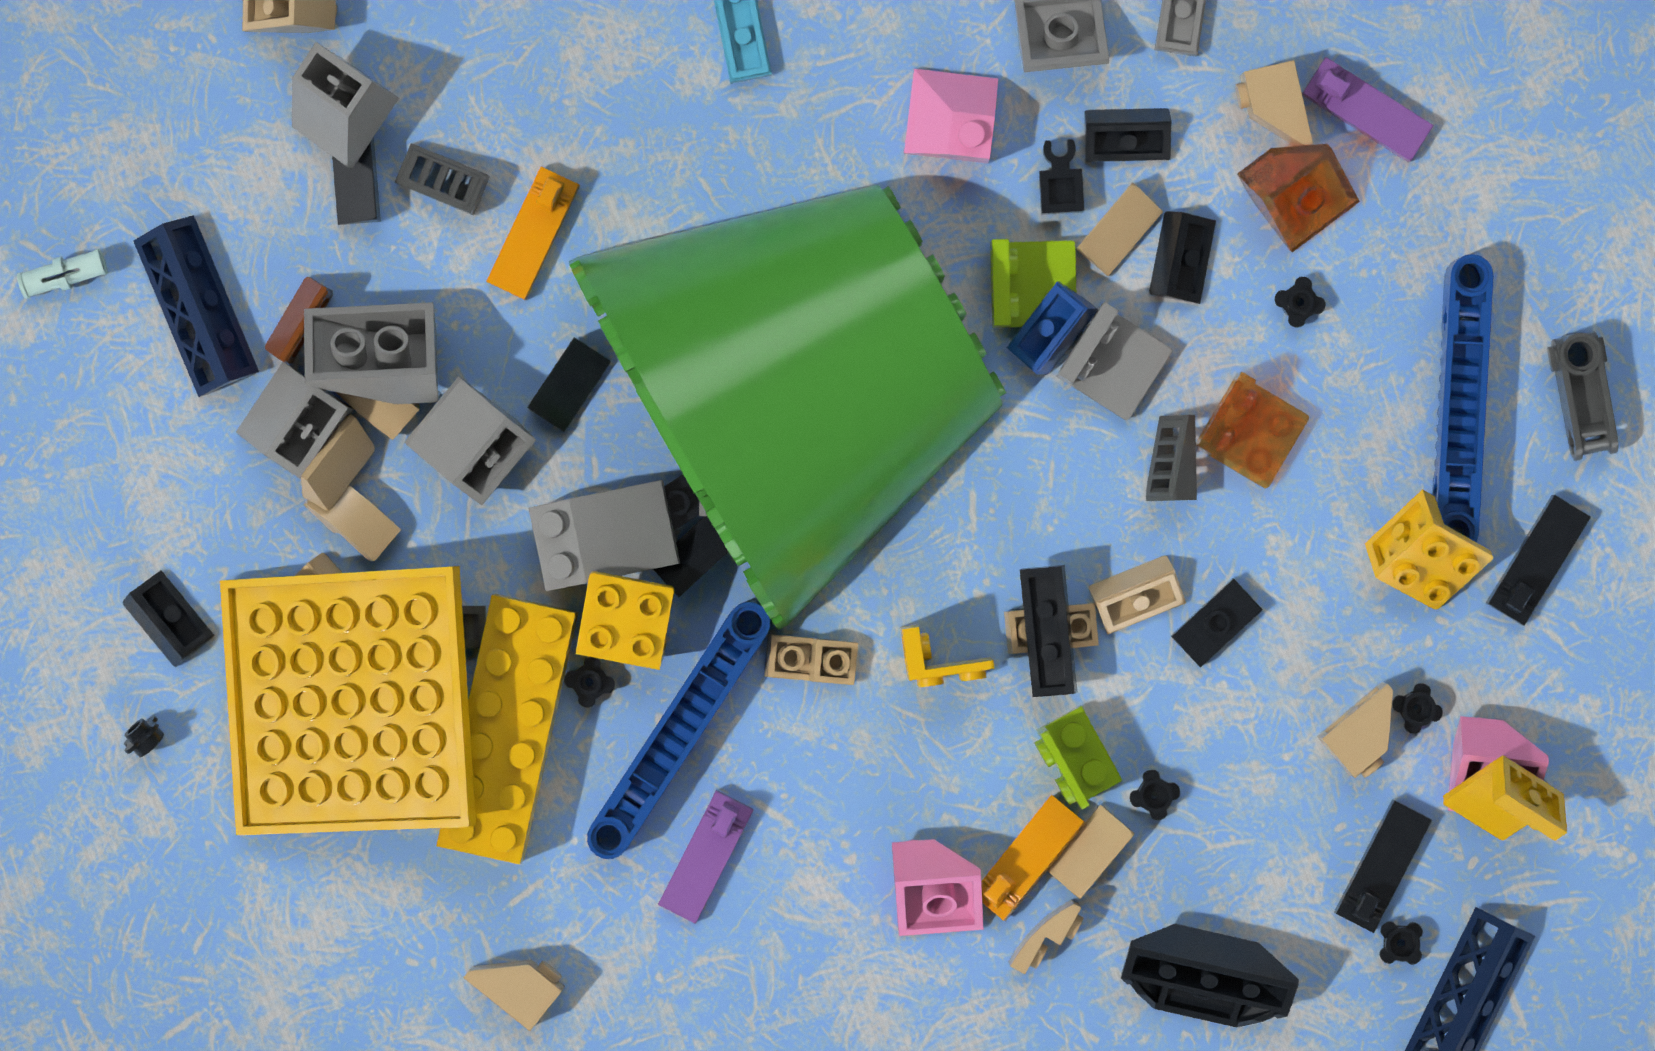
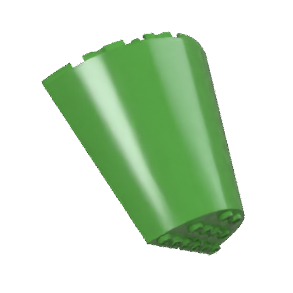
M878 184L578 256L569 261L572 272L590 307L592 306L598 317L604 313L607 314V316L598 320L600 327L623 369L631 379L638 396L684 477L704 507L705 513L737 566L746 562L750 565V568L743 571L747 578L746 581L778 630L789 625L1002 406L1000 397L1006 394L996 373L993 371L989 374L982 360L987 353L975 332L969 335L962 323V320L967 315L955 292L947 296L941 285L945 275L933 254L925 258L919 248L922 246L921 243L923 241L912 221L909 220L904 223L897 210L901 207L889 186L881 189Z

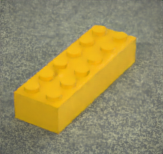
M499 594L491 595L468 699L476 825L471 827L440 828L437 847L519 865L524 861L579 612Z

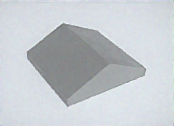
M1014 0L1019 50L1024 72L1109 64L1101 0Z

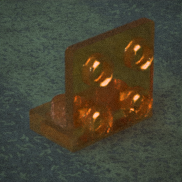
M1239 372L1236 373L1197 439L1196 449L1262 488H1268L1307 424L1309 416L1255 384L1256 380Z

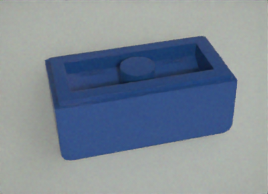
M1057 281L1006 348L1035 374L1047 375L1098 309L1060 281Z

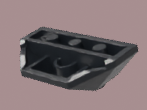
M1172 924L1132 940L1121 972V979L1127 985L1130 984L1135 992L1153 1009L1236 1028L1260 1023L1273 1017L1277 1019L1288 1017L1299 985V979L1260 943L1180 924Z

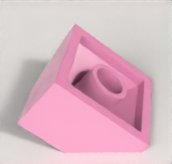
M914 69L904 154L988 164L995 121L998 78Z
M1460 716L1453 743L1449 791L1502 755L1544 781L1549 764L1548 755L1504 720Z
M935 839L892 842L899 936L984 930L980 868Z

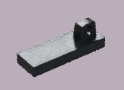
M1551 495L1486 601V604L1518 624L1525 626L1591 516L1558 496Z
M1065 565L1020 569L1032 696L1043 697L1075 694L1078 691Z
M1392 799L1334 913L1374 933L1432 819Z

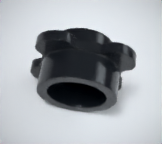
M1307 277L1297 278L1294 286L1286 291H1278L1274 298L1276 306L1281 307L1288 316V323L1296 328L1302 327L1305 324V320L1311 315L1321 314L1326 306L1325 300L1322 297H1317L1313 291L1312 281ZM1298 298H1302L1304 300V304L1302 306H1298L1296 304V300Z
M594 657L586 658L582 667L576 671L567 672L564 677L565 685L568 688H573L579 697L578 703L586 708L592 707L596 699L603 693L609 694L615 688L614 679L606 676L605 672L601 669V661ZM587 678L593 679L594 684L592 686L586 685Z
M1418 683L1414 686L1413 691L1405 696L1397 695L1392 701L1393 710L1401 714L1405 721L1404 728L1409 733H1418L1422 726L1429 724L1431 721L1437 722L1442 717L1443 710L1441 706L1436 705L1434 699L1430 696L1431 689L1426 684ZM1416 704L1421 706L1420 712L1414 711L1413 708Z
M152 716L147 721L141 718L127 730L124 735L127 738L124 742L126 746L124 751L127 754L134 751L138 757H143L162 740L164 733L158 728L159 725L156 723L158 718L156 716Z
M1147 770L1143 773V782L1139 788L1130 793V802L1134 807H1142L1149 811L1152 819L1162 820L1167 816V809L1171 805L1172 800L1179 798L1180 788L1176 783H1168L1161 779L1158 771ZM1153 791H1157L1159 793V797L1157 799H1153L1151 797V793Z
M1388 921L1381 926L1380 933L1384 940L1383 948L1380 950L1379 955L1382 961L1387 964H1391L1395 960L1407 961V963L1414 965L1421 960L1422 953L1420 951L1419 938L1422 936L1423 930L1419 924L1411 922L1407 926H1402ZM1399 939H1403L1405 941V945L1403 947H1399L1397 945V941Z

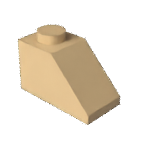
M243 0L242 31L314 33L335 30L336 0Z
M1292 60L1244 71L1240 75L1241 83L1235 84L1240 109L1247 108L1250 119L1301 150L1310 147L1313 141L1295 61Z
M1381 682L1317 736L1345 771L1354 778L1359 774L1366 778L1384 763L1381 756L1388 751L1393 689L1387 683Z
M533 960L472 966L463 977L529 1031H531L565 987L559 982L562 975L545 961H542L539 965Z

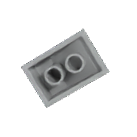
M433 302L304 309L306 386L392 404L439 401L437 334Z
M663 480L528 508L546 592L588 583L589 575L592 571L622 576L680 563Z

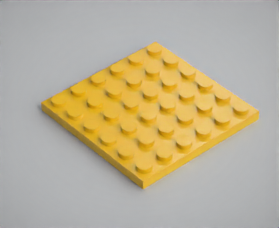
M460 566L220 580L236 835L454 828L476 825Z

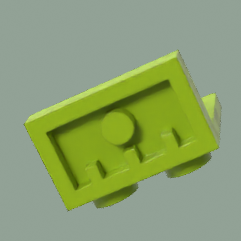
M1009 239L991 240L992 328L1022 327L1057 281H1060L1077 293L1076 249L1074 241L1009 242Z
M1081 705L1037 729L1041 739L1034 742L1048 768L1054 764L1057 766L1062 776L1055 779V782L1069 805L1076 802L1083 810L1090 806L1087 802L1088 799L1123 781Z

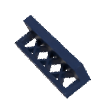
M194 215L162 223L133 240L198 397L208 395L229 383L258 373V367ZM155 240L158 241L163 253L162 262L157 260L151 245ZM171 281L176 284L179 291L178 301L173 298L170 291ZM187 320L192 323L196 332L195 341L190 338L186 329ZM204 360L209 363L215 377L210 382H208L203 370Z
M1475 907L1405 1051H1420L1425 1041L1435 1037L1438 1051H1479L1535 936ZM1486 921L1498 927L1491 944L1479 948L1477 935L1483 922ZM1473 961L1476 975L1472 983L1461 987L1458 973L1462 965ZM1454 999L1457 1008L1453 1021L1442 1025L1439 1012L1444 1003Z

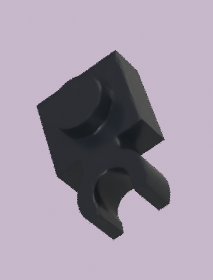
M1046 140L1043 145V156L1051 164V170L1039 171L1041 215L1083 213L1082 169H1070L1069 162H1071L1076 152L1074 140H1067V153L1062 157H1057L1052 153L1051 140Z

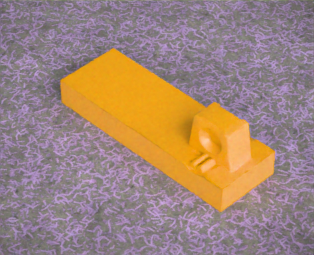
M542 166L540 167L486 282L521 299H527L579 190V184Z
M1051 795L981 881L982 903L1003 921H1007L1086 822Z

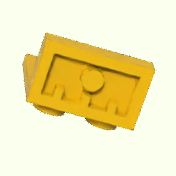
M1423 489L1364 543L1375 578L1434 610L1444 605L1493 560L1491 550L1444 525L1435 496Z
M592 571L588 579L575 654L660 670L667 644L666 634L674 596V587Z
M918 625L900 627L907 678L909 681L917 680L918 687L944 684L943 676L959 674V680L961 681L987 678L986 670L995 669L994 660L990 657L925 666L924 660L932 659L929 634L920 633Z
M1504 755L1443 795V804L1499 840L1507 839L1526 825H1529L1533 830L1540 831L1554 841L1567 833L1564 793Z

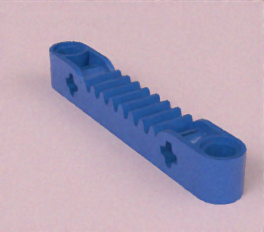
M1470 254L1451 262L1444 276L1442 306L1443 339L1441 342L1442 356L1440 359L1441 373L1439 376L1440 390L1438 393L1440 402L1437 410L1439 418L1436 427L1438 437L1435 444L1437 455L1434 462L1435 471L1432 495L1435 496L1444 525H1447L1452 520H1457L1464 528V536L1477 542L1480 526L1494 276L1493 269L1485 258ZM1464 265L1472 266L1478 273L1479 280L1474 288L1465 287L1459 280V272ZM1459 318H1473L1475 321L1459 320ZM1449 487L1464 488L1465 492L1449 491Z
M745 601L738 604L730 612L593 821L587 833V843L590 850L596 856L603 859H614L621 856L628 848L763 642L771 627V619L760 603ZM746 610L756 612L762 620L760 630L753 635L743 633L737 625L739 615ZM717 652L722 653L723 655L734 661L735 664H732L726 659L722 658L717 654ZM624 795H626V796H628L629 798L633 799L634 801H636L637 803H639L641 806L637 805L636 803H634V802L631 801L630 799L626 798ZM605 825L616 827L621 834L620 844L615 847L602 845L598 838L599 829Z

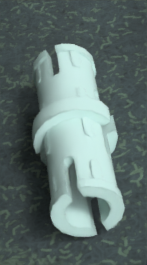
M95 249L92 252L65 260L61 256L54 258L52 264L27 272L17 273V280L23 297L28 299L31 296L61 288L62 291L72 289V284L96 276L107 275L108 271L101 250ZM76 268H79V269H80V270H77V271H74V272H70V273H66V274H63V275H60V276H57V277H54V278H51V279H45L46 277L53 276V275H57V274H60V273H63V272H66V271H69V270H72V269H76Z

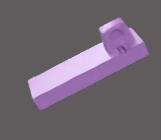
M1327 57L1323 59L1302 92V96L1408 163L1411 162L1434 126Z
M718 790L715 791L658 903L659 906L696 924L754 810L753 808Z

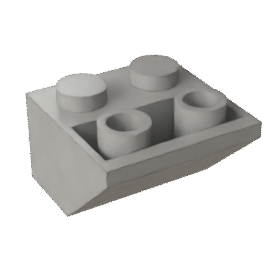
M315 42L292 77V127L341 163L353 169L399 98L349 62Z
M282 362L236 433L265 456L301 479V475L345 417L352 414L354 409L325 389L306 386L305 375L287 363Z
M458 376L406 439L405 443L454 486L480 505H483L536 439L518 420Z

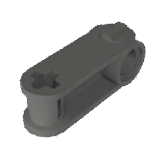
M1594 331L1589 333H1572L1558 339H1553L1551 346L1547 347L1551 372H1555L1566 435L1573 460H1581L1583 455L1608 451L1610 454L1617 453L1619 448L1618 436L1604 362H1607L1603 337H1598ZM1576 342L1580 343L1586 350V359L1580 366L1573 365L1568 359V350ZM1600 435L1598 439L1585 441V438Z

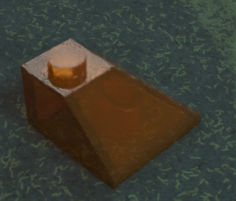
M1328 144L1270 148L1237 173L1252 202L1291 252H1294L1360 202L1332 148Z

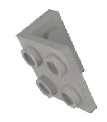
M1104 302L1097 310L1056 377L1122 419L1128 420L1171 355L1172 349L1118 315L1119 310Z

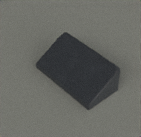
M1169 109L1085 110V161L1170 160L1172 121Z
M373 137L353 169H350L332 156L338 225L381 222Z
M1166 211L1164 213L1149 289L1151 295L1196 304L1201 303L1216 220L1184 212Z
M574 337L527 408L565 432L611 361Z
M704 516L676 542L680 558L679 564L653 569L666 585L674 587V594L678 598L728 553L708 516Z
M162 570L131 591L123 600L124 607L174 667L184 662L215 636Z

